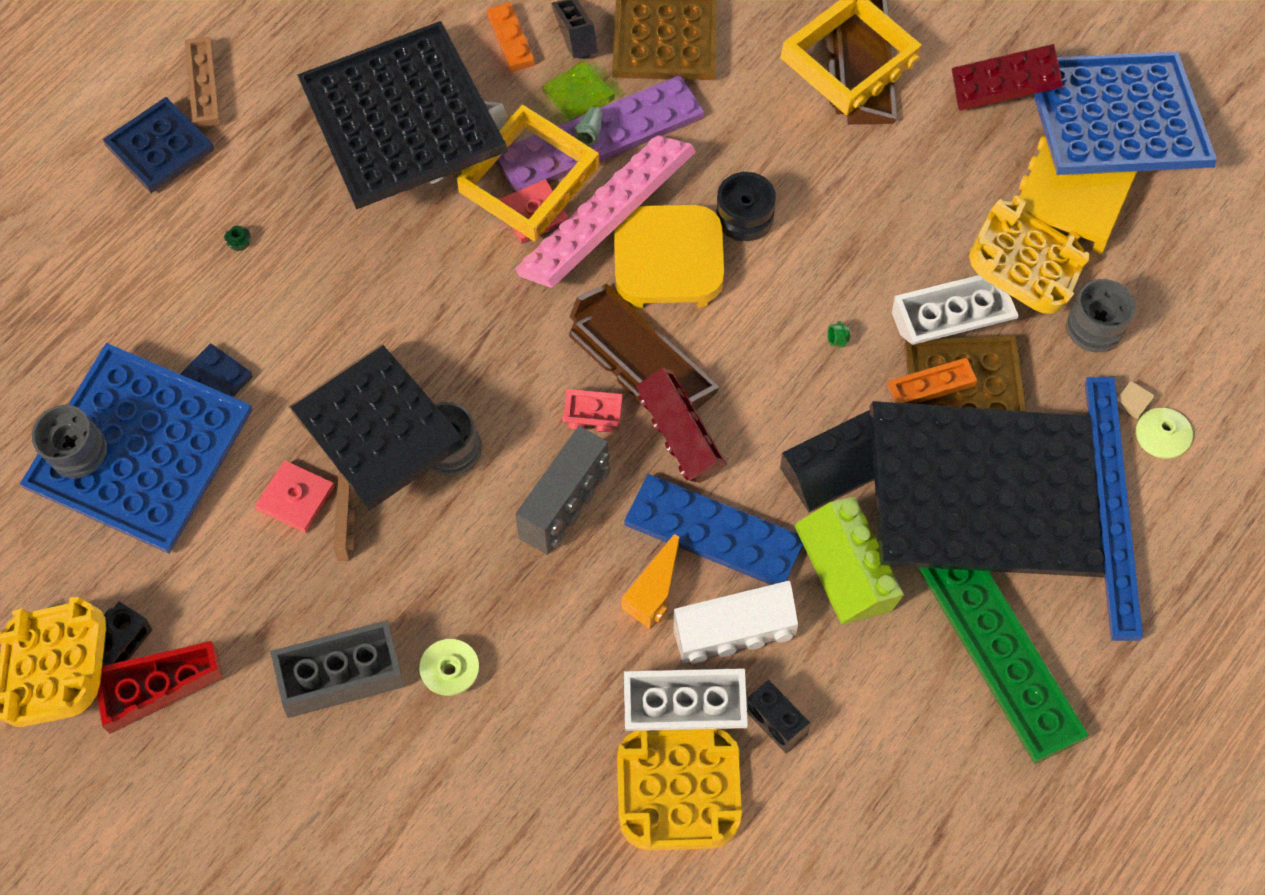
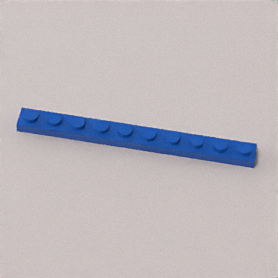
M1086 377L1085 392L1088 416L1091 417L1110 637L1111 641H1141L1143 632L1115 377Z

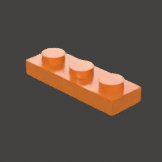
M511 2L487 8L488 19L510 72L535 66L534 57Z
M963 358L889 380L887 387L895 403L918 404L975 387L977 379L968 359Z

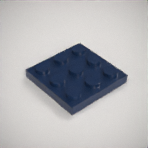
M164 97L103 139L105 146L150 193H153L215 150L213 143L167 97Z

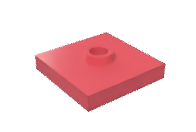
M546 179L498 200L525 218L530 219L553 191ZM564 209L542 235L558 229L563 221L569 219ZM512 227L521 244L531 240Z
M284 460L255 507L257 511L306 533L333 491L334 483Z

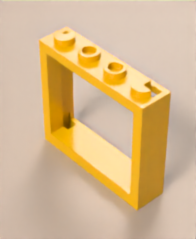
M839 0L784 41L780 58L845 115H848L857 107L863 106L871 96L880 94L884 86L889 82L893 83L898 80L902 72L907 68L912 69L914 63L920 59L919 53L922 45L869 0ZM856 14L900 53L850 91L805 51Z
M521 105L513 115L510 114L505 125L499 130L507 148L526 128L576 160L577 164L530 219L525 218L476 186V183L502 154L461 169L462 174L457 178L459 193L536 242L599 168V153L526 106Z

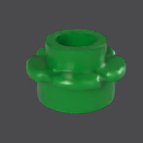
M842 321L829 325L827 331L829 344L843 348L846 342H849L850 329L848 326H844Z

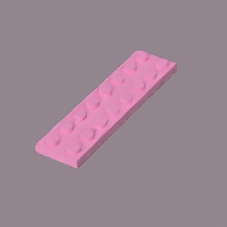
M658 135L652 138L647 146L638 154H635L631 161L621 170L617 171L604 186L597 189L595 194L586 203L580 205L568 220L563 221L555 232L545 238L540 246L523 259L515 268L519 277L553 288L695 153L693 145Z

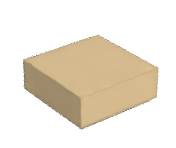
M1130 381L1117 398V405L1123 411L1139 419L1153 401L1155 395Z

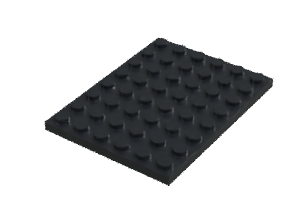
M441 21L297 74L356 210L508 152L500 131Z
M872 401L869 407L880 565L1104 578L1105 563L1090 416Z

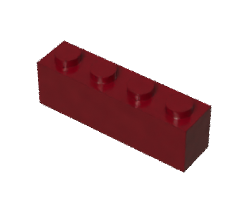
M662 367L636 386L640 393L638 396L640 403L645 409H649L652 414V424L658 432L664 435L667 441L665 446L672 456H676L680 463L679 471L686 480L701 483L727 465L674 371Z

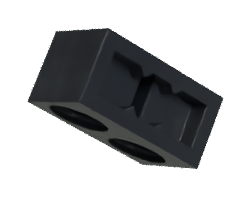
M118 601L113 608L108 609L104 614L106 620L104 646L111 645L108 651L103 652L102 666L129 660L152 631L145 617ZM130 622L126 628L118 629L122 623Z
M770 680L766 681L746 698L747 714L785 753H788L808 735L810 722Z

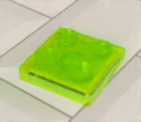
M584 60L542 86L543 93L569 121L585 115L591 107L601 108L615 99V93Z

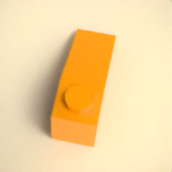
M676 534L671 537L622 597V610L649 629L655 622L660 623L669 610L667 607L679 551V536Z

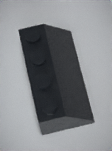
M870 410L782 452L780 469L808 512L874 481Z

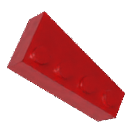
M209 641L102 666L100 686L97 693L102 727L111 734L222 679L218 650L213 642Z

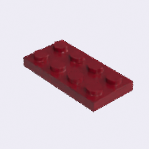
M1054 44L952 68L959 111L1063 87Z

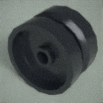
M743 171L732 174L722 181L717 193L716 215L720 218L722 232L726 236L737 241H752L760 239L769 232L774 222L776 192L770 181L755 172Z

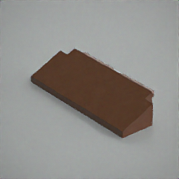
M869 0L888 16L887 0ZM856 14L825 36L826 51L832 56V59L827 63V71L850 91L892 59L891 44ZM889 82L884 86L880 94L871 96L863 106L857 107L847 115L848 125L894 124L897 120L894 82ZM830 102V105L833 108H835L836 114H844L839 108H837L832 102Z
M607 283L576 298L570 314V318L574 321L569 333L570 338L603 369L611 371L617 377L618 383L636 400L639 401L638 396L640 395L636 386L662 367L674 371L696 410L718 392L720 387Z

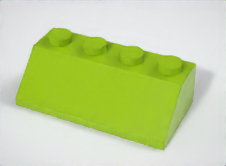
M855 496L829 502L794 525L841 625L893 611L903 597V593L890 566L880 565L879 544Z

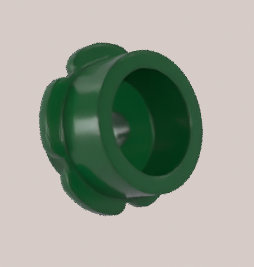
M233 226L230 230L226 231L224 240L227 241V246L232 250L242 251L249 246L251 233L247 228L243 229L242 226Z

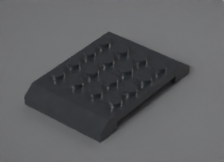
M382 344L288 406L304 429L306 428L369 511L465 446L462 438L450 421Z

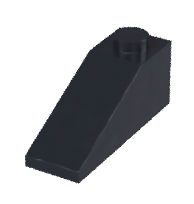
M578 0L552 2V9L572 57L585 59L590 57L591 54L598 53L594 24Z

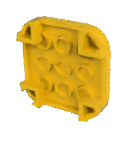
M1016 198L1014 202L1002 201L1000 199L985 217L969 253L972 267L986 281L1032 309L1045 314L1060 312L1075 294L1073 292L1083 266L1089 260V252H1084V249L1077 241L1081 236L1073 230L1068 236H1065L1023 210L1026 201Z
M698 205L638 206L614 229L615 286L617 293L624 300L632 303L633 308L643 309V303L697 302V308L708 306L709 301L716 298L719 293H722L724 284L722 225L720 218L709 208Z
M70 597L68 604L28 612L23 608L13 611L12 614L15 617L7 623L3 631H0V644H2L0 653V720L13 727H25L71 718L84 712L97 696L100 686L106 633V620L102 611L80 597Z
M722 729L633 731L619 744L617 753L619 824L621 833L629 843L637 848L646 850L712 849L724 846L734 839L740 829L742 816L739 749L737 741H734L727 732Z

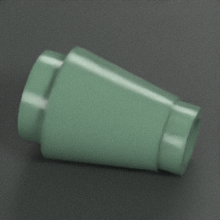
M589 108L574 130L575 138L587 146L593 145L600 138L603 112L599 108Z

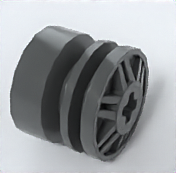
M1095 279L1086 283L1080 290L1066 321L1068 335L1076 345L1094 353L1106 352L1115 348L1134 316L1136 306L1133 296L1120 283L1109 279Z
M453 402L435 404L453 425L465 446L432 469L443 475H459L467 472L477 463L482 451V442L472 416L463 406Z
M68 404L54 406L45 411L36 420L33 427L32 443L36 452L64 477L72 479L82 478L95 472L103 463L107 454V441L103 432L76 406Z

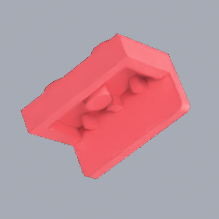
M566 389L565 410L562 422L568 423V429H577L578 426L585 429V425L596 426V431L613 433V428H620L623 394Z

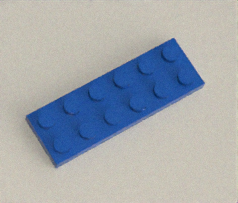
M647 474L624 520L625 526L666 543L676 534L679 536V548L770 585L788 581L804 546L799 535L795 532L650 474Z

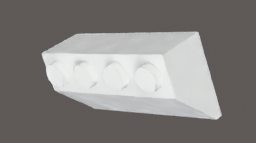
M980 275L897 295L894 298L892 315L900 336L912 345L1018 318V313L1010 295L989 283Z
M790 580L674 609V635L683 664L688 662L691 664L702 663L708 657L716 655L720 657L730 656L736 650L744 648L749 650L758 649L764 646L765 643L772 641L778 643L786 642L797 634L798 621Z
M745 669L624 671L625 731L748 727Z

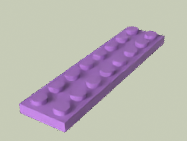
M676 76L599 108L603 112L600 138L588 147L599 153V162H602L647 143L657 135L663 136L704 118V111L683 78ZM584 115L557 127L575 138V127ZM537 135L510 145L507 148L508 152L503 153L496 161L514 192L544 179L549 184L564 178L577 164L576 160Z

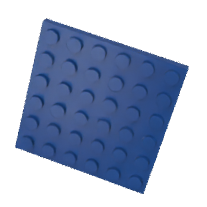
M1178 52L1057 57L1063 87L1033 94L1057 175L1212 168L1216 165V155Z
M106 343L68 404L81 409L103 432L107 441V454L103 463L95 472L82 478L72 479L60 475L45 459L37 454L21 480L20 485L28 491L170 554L253 408L248 403Z

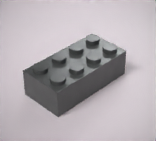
M581 426L577 427L515 513L518 539L548 555L553 547L557 548L564 537L563 532L567 526H572L576 522L580 514L579 509L584 503L588 504L591 501L596 485L599 481L604 482L609 475L610 454H608V441Z
M388 620L270 651L282 706L288 718L405 687Z

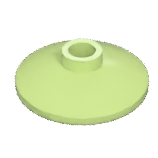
M1154 408L1145 412L1140 417L1136 426V437L1141 447L1149 454L1158 458L1171 459L1184 454L1192 443L1193 431L1189 421L1181 413L1169 408ZM1162 426L1168 427L1170 431L1164 430Z
M457 639L440 640L429 646L423 653L419 665L420 676L423 683L432 692L444 696L457 695L469 689L475 682L479 673L478 657L472 647ZM447 668H454L456 670L451 675L445 673Z

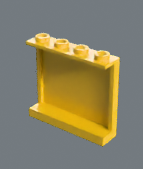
M1042 135L1037 147L1040 153L1038 156H1032L1028 170H1031L1029 176L1024 174L1019 186V190H1022L1020 196L1015 194L1012 202L1016 198L1026 201L1023 208L1024 211L1047 225L1069 233L1073 230L1079 236L1095 242L1092 251L1102 255L1138 171L1057 175L1046 136Z

